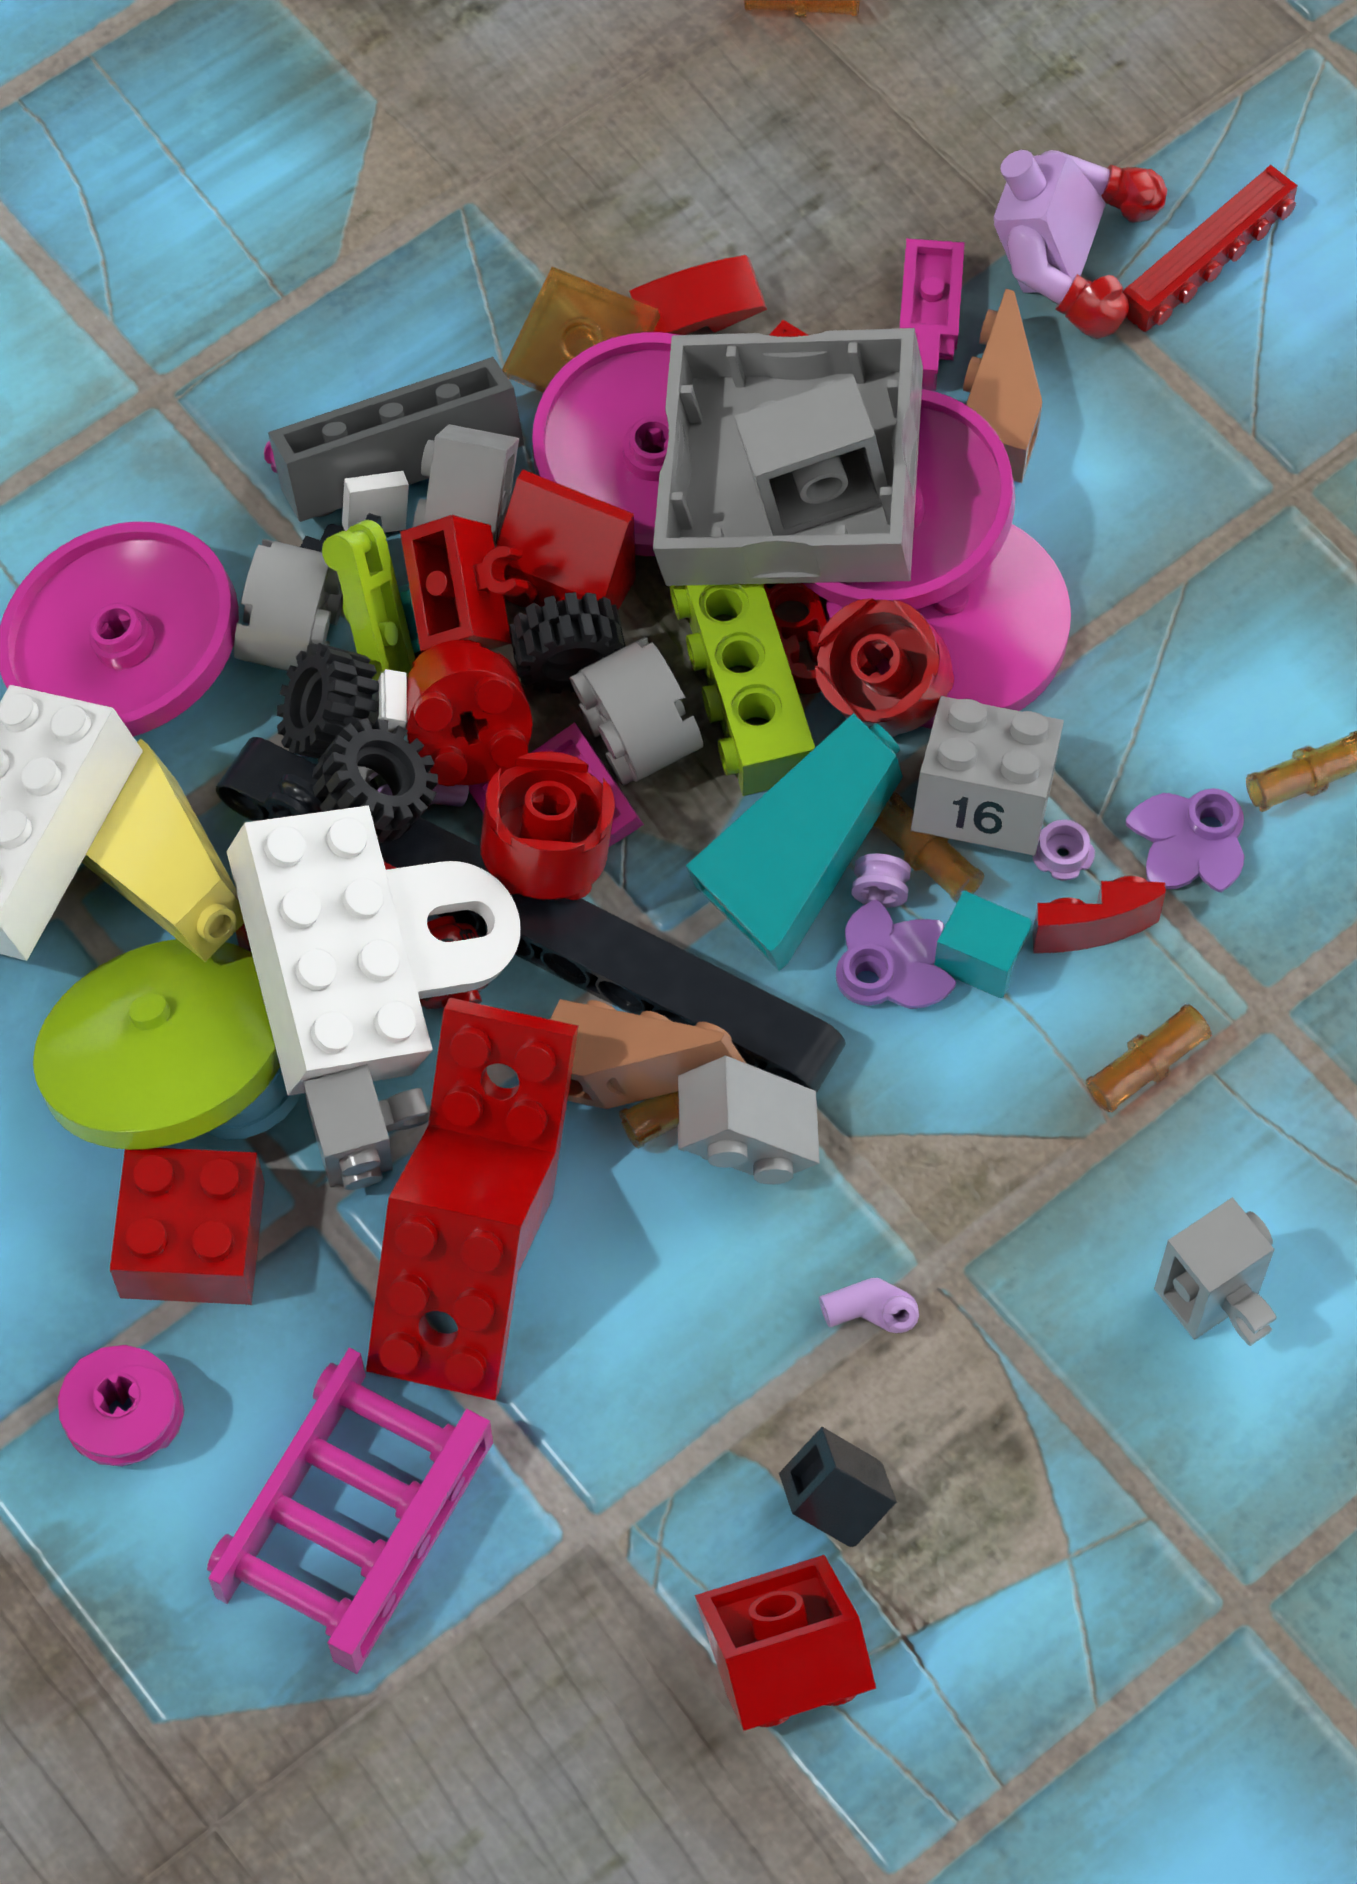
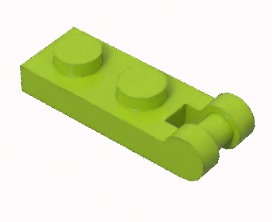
M363 520L350 526L347 531H341L328 537L322 546V556L325 563L331 569L337 571L343 594V611L351 626L356 651L358 654L365 655L371 659L369 664L374 665L377 671L372 679L378 681L385 669L404 672L407 677L414 667L413 662L416 659L386 536L378 523L372 520Z

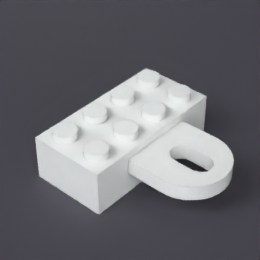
M9 685L0 701V954L25 961L28 960L143 752L112 707Z
M369 806L246 822L226 851L288 1096L305 1093L304 1081L366 1064L369 1066L373 1081L412 1075L433 1050L420 999L467 992L485 986L494 980L508 965L519 944L521 928L515 902L503 884L482 868L464 862L445 861L386 870ZM471 910L483 917L488 929L487 936L443 942L436 939L430 933L427 926V918L436 914Z

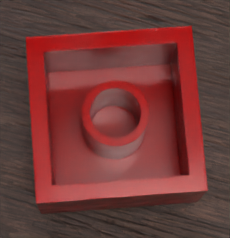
M176 1148L125 1149L110 1262V1272L121 1299L252 1305L265 1187L257 1152Z

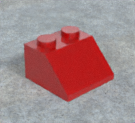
M522 469L517 477L496 547L507 546L522 550L523 558L513 560L506 565L504 578L505 580L515 578L527 581L528 589L518 596H503L511 603L521 607H527L532 603L542 607L545 605L544 598L555 596L556 601L565 600V593L576 592L577 599H582L585 593L596 594L597 600L603 596L610 599L611 605L615 604L619 610L636 579L634 513Z
M825 1555L695 1595L697 1607L727 1697L743 1731L758 1726H777L788 1720L792 1715L823 1705H842L854 1699L858 1694L876 1689L859 1615Z

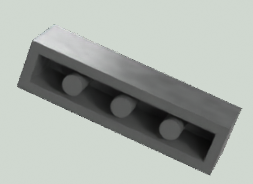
M494 357L268 432L281 490L300 522L314 517L327 516L335 510L343 508L345 478L404 471L409 485L429 479V477L422 476L421 474L425 445L428 440H435V436L448 424L518 437V448L524 446L514 387Z

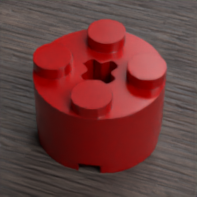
M873 598L857 600L835 613L821 631L818 641L817 666L815 665L817 683L826 699L846 718H849L854 713L868 728L874 723H878L892 737L912 731L925 724L936 714L940 697H947L953 687L954 673L952 671V662L944 640L928 621L907 603L897 600H874ZM886 658L891 668L881 675L876 665L880 660Z
M465 639L439 643L428 648L413 662L414 667L406 677L407 723L405 729L408 730L406 738L409 744L418 738L424 745L418 753L420 757L431 755L435 765L428 773L438 774V784L448 787L474 785L490 781L500 768L501 774L516 765V758L528 753V744L532 734L531 710L516 671L507 658L500 653L497 654L492 650L482 647L481 643Z
M552 751L527 753L516 758V765L501 774L500 768L489 781L480 843L481 856L490 874L497 878L510 894L518 893L537 899L566 898L578 900L586 897L591 892L593 883L599 878L605 868L615 799L613 791L604 777L601 783L588 772L589 764L578 757Z

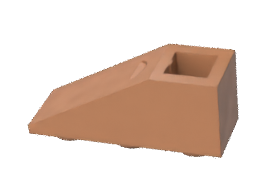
M1005 289L999 310L988 309L979 340V344L986 345L982 358L971 357L964 380L963 391L970 392L966 405L982 416L999 436L1009 457L1013 479L1016 482L1022 483L1038 437L1043 401L1015 292Z
M562 999L559 1000L550 1018L555 1021L579 1025L568 1101L610 1109L677 1092L678 1075L725 1055L746 1063L731 1042V1036L724 1029L708 1022H698L695 1026L672 1022L667 1017L652 1011H643L640 1015L617 1011L612 1006L597 1000H589L586 1004Z

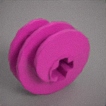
M128 1345L103 1347L81 1358L65 1376L58 1395L59 1420L67 1438L81 1455L100 1465L123 1467L144 1461L158 1450L168 1447L179 1433L185 1411L178 1383L167 1364L147 1350ZM127 1398L131 1399L133 1405L127 1411L117 1407L115 1412L111 1414L108 1407L115 1400L124 1405Z

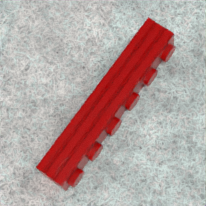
M1270 164L1255 179L1122 290V293L1128 298L1129 312L1126 316L1128 320L1136 324L1143 332H1147L1155 324L1159 326L1164 324L1177 305L1180 303L1187 304L1195 296L1198 287L1205 281L1208 283L1213 282L1226 263L1230 260L1233 262L1237 261L1246 251L1248 244L1254 239L1257 241L1263 239L1276 220L1279 218L1284 220L1293 212L1296 206L1294 200L1298 185Z

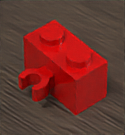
M449 515L400 531L420 650L424 652L439 643L461 639L481 643L482 647L489 650L512 644L503 595H521L528 589L527 581L515 578L505 580L504 569L509 562L523 558L522 550L507 546L495 548L491 525L455 515Z

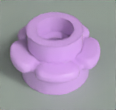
M1057 820L1041 830L1036 855H1032L1040 871L1051 872L1052 877L1057 880H1072L1079 876L1081 870L1090 868L1094 861L1095 850L1090 844L1087 831L1080 824L1071 820ZM1064 848L1069 851V854L1067 856H1060L1057 850Z

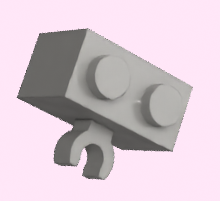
M448 424L435 436V440H428L424 448L421 464L422 476L429 477L427 499L421 498L415 511L413 527L449 515L467 518L491 525L494 546L496 548L511 499L519 438Z
M726 1055L678 1075V1150L699 1155L716 1167H731L753 1175L757 1182L763 1184L788 1182L793 1178L794 1173L820 1164L816 1091Z
M368 1064L303 1082L310 1119L330 1187L344 1184L345 1190H356L380 1182L383 1179L382 1172L393 1170L388 1132L410 1129L429 1122L428 1110L421 1088L403 1091L388 1099L378 1101Z
M1232 1197L1168 1240L1154 1289L1194 1340L1228 1317L1239 1336L1249 1346L1272 1331L1269 1324L1276 1320V1315L1267 1302L1258 1295L1274 1252L1272 1247L1273 1240L1268 1228L1255 1213L1251 1211L1245 1213Z

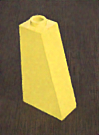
M140 739L137 743L143 752L81 863L206 962L244 924L236 888L178 781L151 747Z

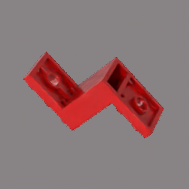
M454 998L448 1000L443 1011L428 1126L388 1198L366 1372L496 1400L502 1385L518 1272L553 1199L579 1025ZM497 1063L511 1067L518 1075L519 1085L513 1088L497 1086L490 1080L487 1074V1067ZM441 1311L450 1315L456 1322L458 1330L449 1334L434 1330L426 1320V1313Z

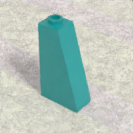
M854 713L686 865L695 887L778 971L783 969L793 957L903 778L896 755L900 751V747L896 741L878 723H874L868 728Z

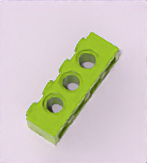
M671 585L670 592L678 620L688 618L692 634L686 635V645L694 671L704 669L708 686L702 687L703 703L710 723L720 721L725 737L718 739V749L726 776L736 774L743 796L769 790L815 748L764 585ZM726 614L735 618L729 621H719L713 617ZM742 665L752 670L745 673H736L730 671L729 668ZM760 717L769 722L755 726L744 721L749 718Z

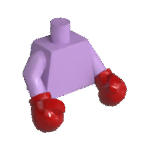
M1019 150L1009 154L1003 160L1000 168L1006 184L994 215V226L1011 264L1012 273L1017 279L1023 293L1038 292L1057 304L1055 310L1064 314L1085 335L1095 339L1112 335L1129 312L1128 298L1122 293V284L1113 275L1102 276L1091 282L1089 280L1086 281L1085 278L1081 277L1105 205L1108 204L1120 209L1122 216L1131 223L1151 220L1165 206L1168 190L1162 176L1152 169L1139 167L1120 168L1109 165L1105 168L1054 150L1046 151L1036 156H1033L1027 150Z

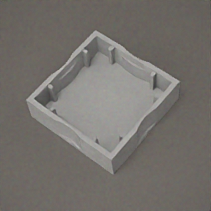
M915 328L833 330L798 337H777L760 333L672 336L665 407L669 427V441L666 457L659 475L653 551L666 586L911 581L923 365ZM854 375L876 436L888 487H880L882 504L790 535L773 536L751 474L734 416L749 411L759 403L779 401L808 391L820 382L828 380L838 381Z

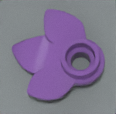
M1216 788L1205 789L1194 794L1189 799L1171 793H1161L1140 803L1126 818L1125 823L1129 829L1153 842L1149 849L1146 863L1148 882H1165L1166 889H1178L1190 884L1200 876L1203 882L1217 892H1223L1241 874L1245 856L1238 838L1242 832L1244 815L1235 798L1224 790ZM1205 817H1214L1221 822L1222 826L1209 827L1201 823L1200 820Z
M877 899L860 907L847 922L845 939L848 950L841 956L836 968V982L841 993L848 1000L859 1005L872 1006L889 1000L909 1009L925 1008L945 999L954 990L956 981L946 971L934 966L937 941L944 929L943 922L931 919H915L893 924L889 912ZM871 971L878 976L879 980L874 983H864L859 981L856 976L860 972Z

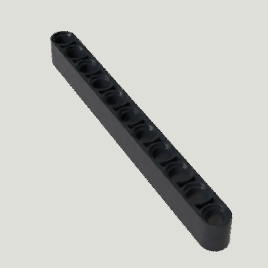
M252 737L249 738L217 784L215 791L229 808L251 821L275 819L266 809L264 801L270 793L280 792L277 785L278 781L284 774H292L315 785L318 779L312 778L316 764L268 740ZM421 817L400 838L391 841L388 836L383 843H379L383 861L396 868L458 861L475 865L490 873L483 862L479 846ZM518 893L510 894L519 913L521 928L519 944L514 955L628 1013L640 1015L643 1011H652L667 1017L672 1022L695 1026L698 1022L714 1024L724 1029L731 1036V1042L746 1064L812 1089L816 1093L846 1045L845 1039L840 1032L822 1019L582 898L578 900L566 898L537 899ZM462 910L436 914L439 917L453 916L456 923L472 925L479 937L487 936L488 929L485 920L474 911Z

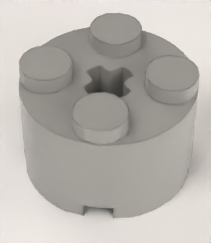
M262 539V545L258 544L254 553L241 604L245 605L243 622L249 625L237 623L234 657L288 671L290 665L298 667L296 656L300 651L307 652L308 645L312 643L318 645V643L330 646V642L326 641L329 625H337L343 605V594L337 571L331 569L325 563L322 552Z
M647 637L579 670L578 674L570 677L573 688L581 701V704L578 705L579 711L593 737L602 736L609 750L606 753L607 760L622 786L632 781L637 782L703 748L702 737L694 716L684 721L681 716L686 714L681 701L685 697L678 682L653 642L649 644Z

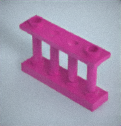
M349 1347L339 1365L330 1363L322 1372L313 1392V1399L317 1401L235 1535H224L214 1548L208 1561L207 1570L211 1572L208 1579L215 1597L228 1604L239 1584L243 1581L326 1626L325 1634L330 1636L327 1643L333 1662L358 1674L491 1448L493 1436L490 1420L467 1408L456 1427L447 1424L442 1428L361 1385L366 1377L361 1353ZM346 1408L431 1452L430 1460L434 1464L422 1484L413 1481L408 1485L326 1442ZM311 1466L317 1467L396 1509L395 1517L400 1519L389 1540L386 1542L378 1539L373 1543L292 1500L293 1495ZM276 1523L361 1567V1576L365 1577V1580L354 1599L350 1600L345 1597L339 1602L257 1558L256 1556Z

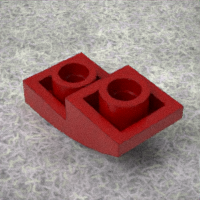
M747 255L725 258L690 267L629 290L643 332L687 335L708 326L716 333L767 310L750 258Z
M1124 876L1113 881H1101L1097 904H1085L1080 899L1069 897L1058 898L1050 903H1037L1033 926V953L1078 951L1103 946L1142 932L1160 920L1166 894L1165 882H1148L1142 877Z

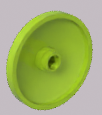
M177 939L152 943L125 952L101 964L77 981L59 999L46 1017L39 1031L33 1055L35 1079L45 1103L54 1118L70 1133L87 1142L109 1148L128 1150L164 1147L198 1137L217 1128L254 1102L268 1087L280 1068L252 952L225 942L205 962Z

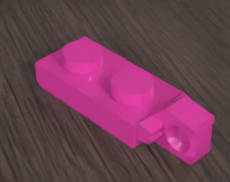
M906 238L899 328H915L923 365L922 389L936 391L939 360H953L954 349L957 350L965 242Z

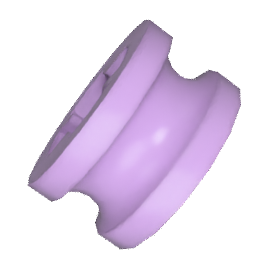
M878 853L861 856L855 861L854 874L857 876V879L852 884V895L863 904L877 899L885 908L903 905L908 897V887L905 883L910 880L911 867L903 859L888 854Z

